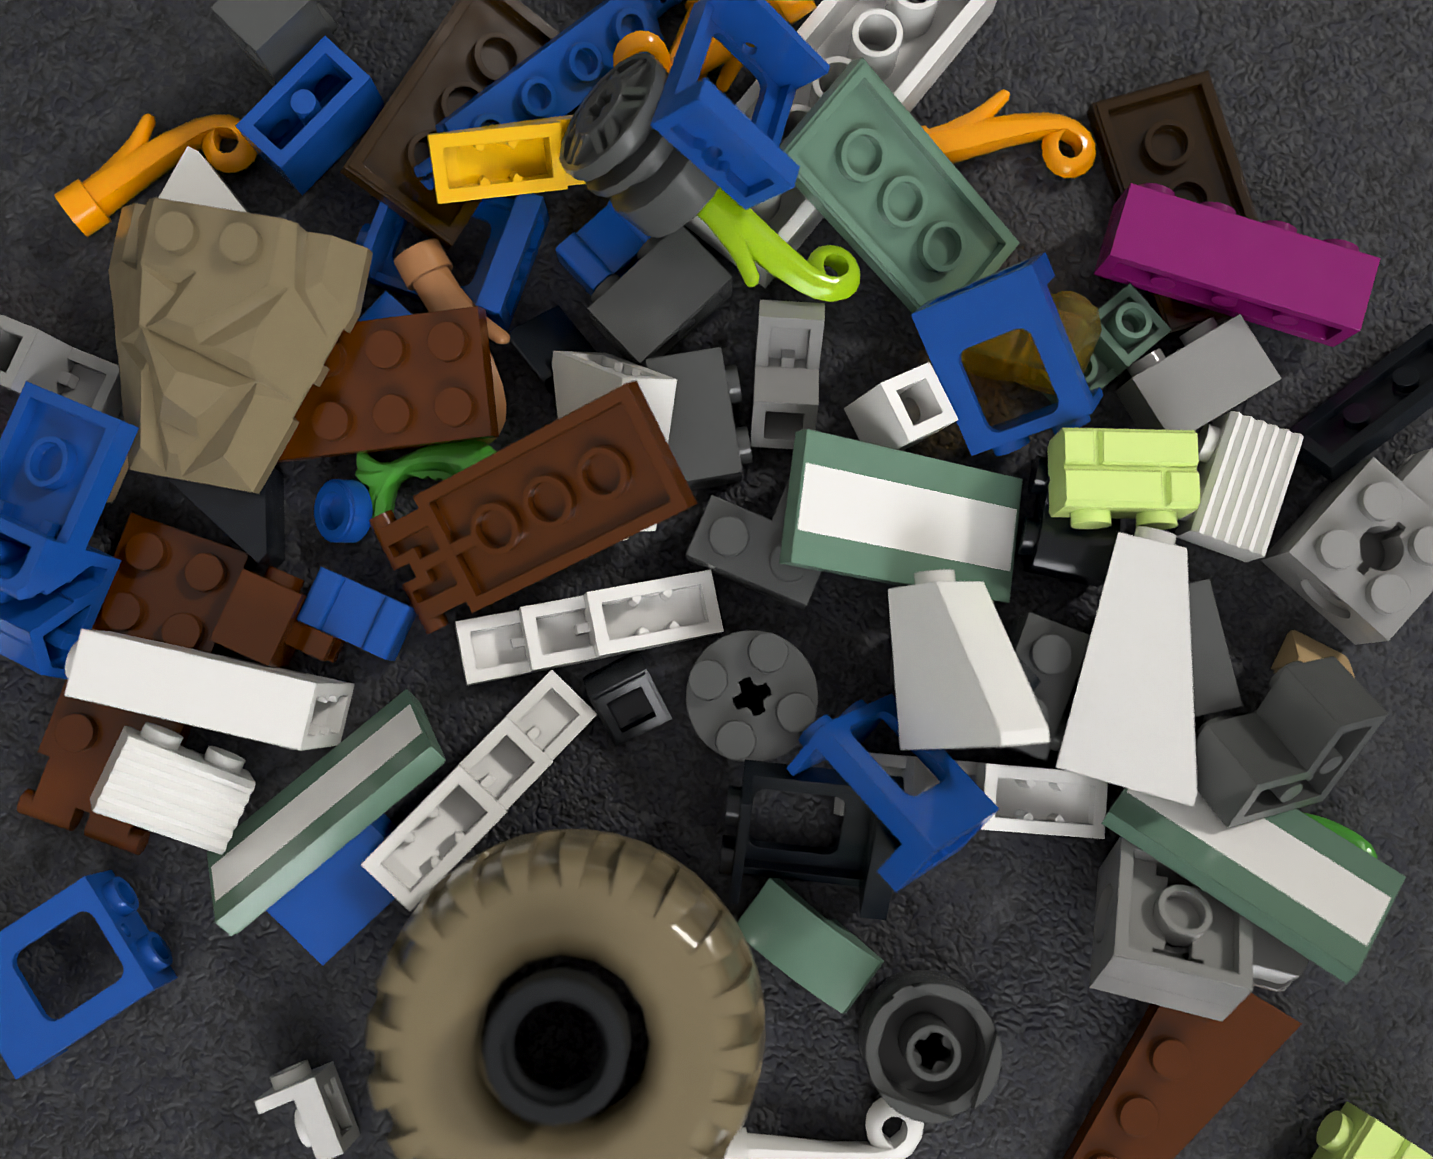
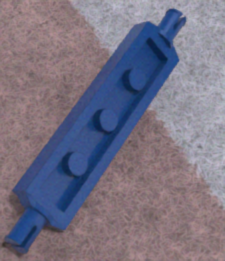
M604 0L436 124L437 133L567 115L580 105L600 79L614 68L613 53L617 43L627 34L635 31H649L658 35L664 41L665 39L660 31L657 18L682 0ZM428 157L413 168L417 177L426 176L420 182L428 190H432L435 187L431 158Z

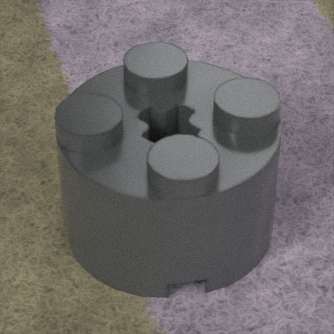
M748 630L724 636L703 651L695 662L688 678L686 705L690 721L696 733L713 751L738 762H744L745 760L766 762L781 757L799 744L800 736L815 720L818 705V689L810 664L794 645L774 633ZM749 679L754 687L764 684L768 690L769 696L761 701L763 712L759 715L753 716L752 711L748 707L737 710L733 703V698L741 693L739 682Z
M915 970L892 974L873 992L863 1008L858 1026V1045L861 1058L876 1090L896 1112L909 1119L923 1123H943L953 1120L954 1116L965 1112L971 1107L975 1109L990 1095L1001 1069L1002 1048L999 1037L986 1009L957 980L945 974L929 970ZM934 1032L941 1042L939 1047H927L923 1056H921L915 1046L917 1040L927 1039L930 1033Z

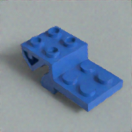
M26 381L0 438V654L40 675L68 679L65 673L67 655L73 644L79 640L81 629H92L122 561L89 546L88 543L139 427Z

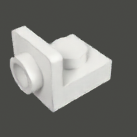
M305 1060L269 1077L272 1087L254 1101L258 1114H261L294 1100L297 1106L294 1115L297 1133L306 1147H312L316 1159H332L343 1154L361 1135L333 1061L311 1070L308 1060Z

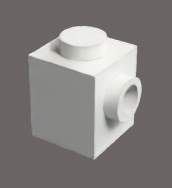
M930 362L878 384L844 408L860 441L901 451L920 443L959 420Z

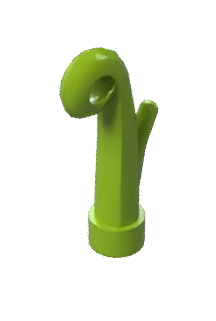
M720 187L713 198L697 214L729 252L748 287H755L759 282V273L755 263L804 295L822 301L834 302L847 299L857 291L860 285V268L856 259L849 251L834 245L820 246L811 252L806 261L751 208L747 210L742 208ZM824 266L831 267L833 270H835L837 272L838 277L828 276L825 272Z

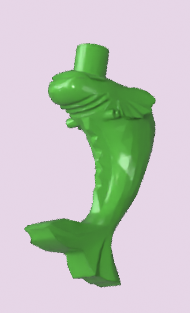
M470 440L427 445L392 462H378L368 453H357V471L355 476L361 483L369 487L373 506L372 518L389 510H392L394 513L397 492L401 484L408 478L417 477L425 480L430 477L435 481L445 480L497 451L486 442Z

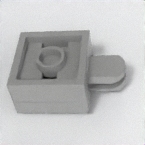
M1433 448L1408 456L1394 473L1390 472L1375 457L1357 463L1335 481L1330 482L1265 554V557L1260 560L1355 645L1389 641L1433 591Z
M1121 836L1098 869L1089 988L1223 1021L1253 991V986L1277 992L1284 991L1308 966V958ZM1165 942H1168V943H1170V944H1172V945H1174V946H1184V947H1181V948H1180V947H1171V946H1169V945H1166Z

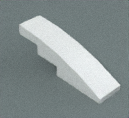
M711 569L590 591L582 596L522 606L519 610L455 621L454 624L466 686L603 659L724 632Z
M550 670L361 865L411 912L507 813V809L553 763L558 754L591 722L597 713L553 670Z
M868 752L888 775L904 777V792L909 795L917 796L940 783L916 756ZM954 760L999 808L997 813L981 830L1105 839V826L1101 823L1106 816L1108 782L1061 769ZM835 797L834 814L843 816L845 803L838 797Z

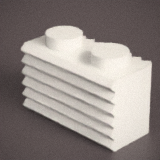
M1230 411L1218 418L1212 425L1205 424L1198 435L1199 463L1197 472H1199L1200 504L1197 510L1178 519L1179 526L1175 531L1176 538L1244 562L1265 557L1304 436L1300 433H1292L1289 429L1279 428L1277 425L1267 424L1263 420H1255L1252 416H1244L1240 412Z
M146 722L142 731L124 726L90 797L92 811L222 855L226 851L227 843L232 838L233 830L237 827L238 820L242 816L244 807L248 803L250 794L254 791L256 784L249 771L243 769L245 759L215 746H208L205 754L181 746L183 736L153 723Z

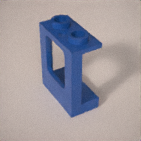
M699 0L692 7L650 125L742 208L747 210L794 188L800 166L779 147L797 89L828 74L830 65L766 0ZM712 37L717 39L758 80L760 93L751 120L706 77L697 82ZM746 43H751L755 47H750L746 45Z
M534 193L517 195L515 200L507 197L482 199L471 216L487 222L491 226V234L473 280L468 285L460 287L475 303V306L486 309V316L507 331L550 221L544 197ZM378 200L379 205L372 223L363 225L356 240V244L366 247L373 252L368 281L371 284L421 301L415 290H408L394 265V255L407 220Z
M1046 252L931 299L911 314L936 375L959 419L957 424L971 456L990 449L993 450L995 456H1002L1030 443L1029 435L1049 428L1052 429L1054 435L1062 428H1080L1091 421L1089 414L1094 412L1104 396L1101 387L1089 389L1047 284L1055 277ZM1014 329H1025L1033 337L1057 395L1058 402L990 426L962 364V352L966 348Z
M889 694L869 704L863 699L858 700L836 719L832 720L829 715H824L817 719L800 736L798 742L803 748L786 769L794 776L825 760L836 769L902 843L877 871L889 886L897 892L960 851L997 813L999 808L944 749L911 750L940 781L939 784L917 796H912L905 793L860 744L864 742L882 719L899 737L896 698L893 694Z
M112 870L84 876L0 931V1054L16 1080L48 1064L66 1052L69 1046L154 990L178 978L170 966L173 958L168 945L157 933L148 930L137 912L139 901L136 893L126 880L115 876ZM86 911L95 918L122 962L123 974L117 982L61 1019H53L46 1014L17 965V957L24 948L79 912Z

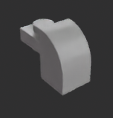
M760 299L753 387L751 447L793 449L796 431L804 429L816 431L819 406V365L825 323V303Z
M0 314L1 387L20 395L27 381L118 418L122 409L119 365L76 349L37 328Z

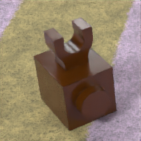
M271 565L268 566L265 575L242 569L209 639L264 665L279 668L288 667L296 649L321 661L328 660L336 663L345 643L344 640L296 620L307 597V594L300 592L305 580Z

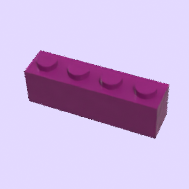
M1130 183L1113 206L1093 275L1126 285L1131 283L1133 287L1228 316L1236 317L1241 314L1245 321L1335 347L1361 331L1380 258L1359 252L1357 245L1346 240H1319L1299 234L1293 225L1283 221L1266 220L1259 222L1236 215V211L1232 207L1223 203H1196L1176 197L1170 188L1160 184L1144 183L1136 185Z

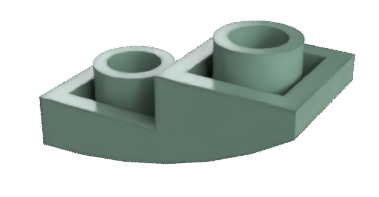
M1130 283L1088 317L1068 338L1089 389L1092 390L1098 387L1103 389L1167 335L1171 328ZM1040 359L1025 374L1046 398L1054 404L1058 402V398L1043 361Z
M769 878L737 922L748 944L806 990L842 1014L847 1013L884 963V960L838 920L826 919L780 878Z

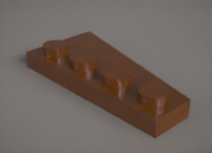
M1250 993L1223 1021L1150 1004L1062 1159H1174L1302 1023L1253 993Z

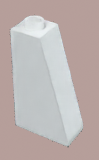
M1137 526L1134 536L1118 532L1056 768L1194 807L1197 796L1187 548L1175 545L1177 536L1173 533L1151 527Z
M81 629L79 640L73 644L67 655L65 673L68 683L64 695L291 749L308 750L337 746L341 743L355 684L121 633Z

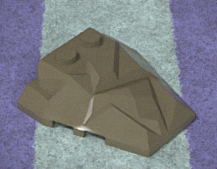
M156 197L149 199L146 205L134 203L122 207L108 270L124 422L139 427L127 455L129 470L260 494L300 423L294 417L312 384L320 387L330 369L324 363L342 331L351 333L360 317L373 252L366 247L332 235L307 232L299 224L278 217Z

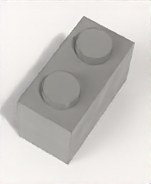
M1239 314L1220 326L1214 317L1195 326L1179 337L1185 347L1168 357H1165L1162 350L1158 348L1127 368L1132 378L1116 390L1115 393L1138 429L1197 430L1282 378L1242 315Z

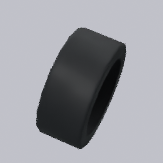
M564 967L536 972L515 985L489 1019L482 1047L486 1077L501 1103L524 1120L550 1126L581 1121L605 1106L622 1082L631 1045L627 1013L613 990L589 973ZM560 999L577 1003L593 1016L601 1031L603 1049L599 1065L587 1080L574 1088L556 1091L539 1087L524 1075L516 1061L513 1042L517 1025L526 1012L542 1002Z

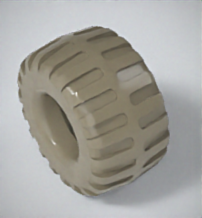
M552 829L524 834L489 847L467 859L443 877L418 904L402 927L394 945L386 956L375 983L378 989L377 998L367 1016L365 1029V1048L367 1050H374L375 1066L367 1079L369 1094L375 1111L388 1108L394 1125L386 1140L397 1159H724L731 1141L736 1133L740 1132L751 1106L762 1070L766 1040L765 1004L760 976L751 949L740 927L718 895L693 871L672 856L629 837L589 829ZM557 955H567L594 960L624 980L642 1007L649 1045L645 1067L627 1096L600 1115L587 1117L578 1122L550 1126L524 1120L501 1103L486 1077L482 1051V1031L488 1002L503 979L530 961Z

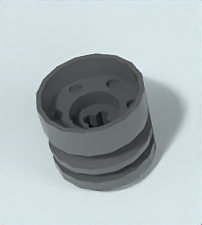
M636 53L618 63L604 75L584 98L570 120L562 139L559 160L567 173L576 180L585 181L588 189L596 196L610 197V202L615 211L643 234L660 238L676 232L692 220L713 198L719 186L650 125L666 83L668 72L652 54Z

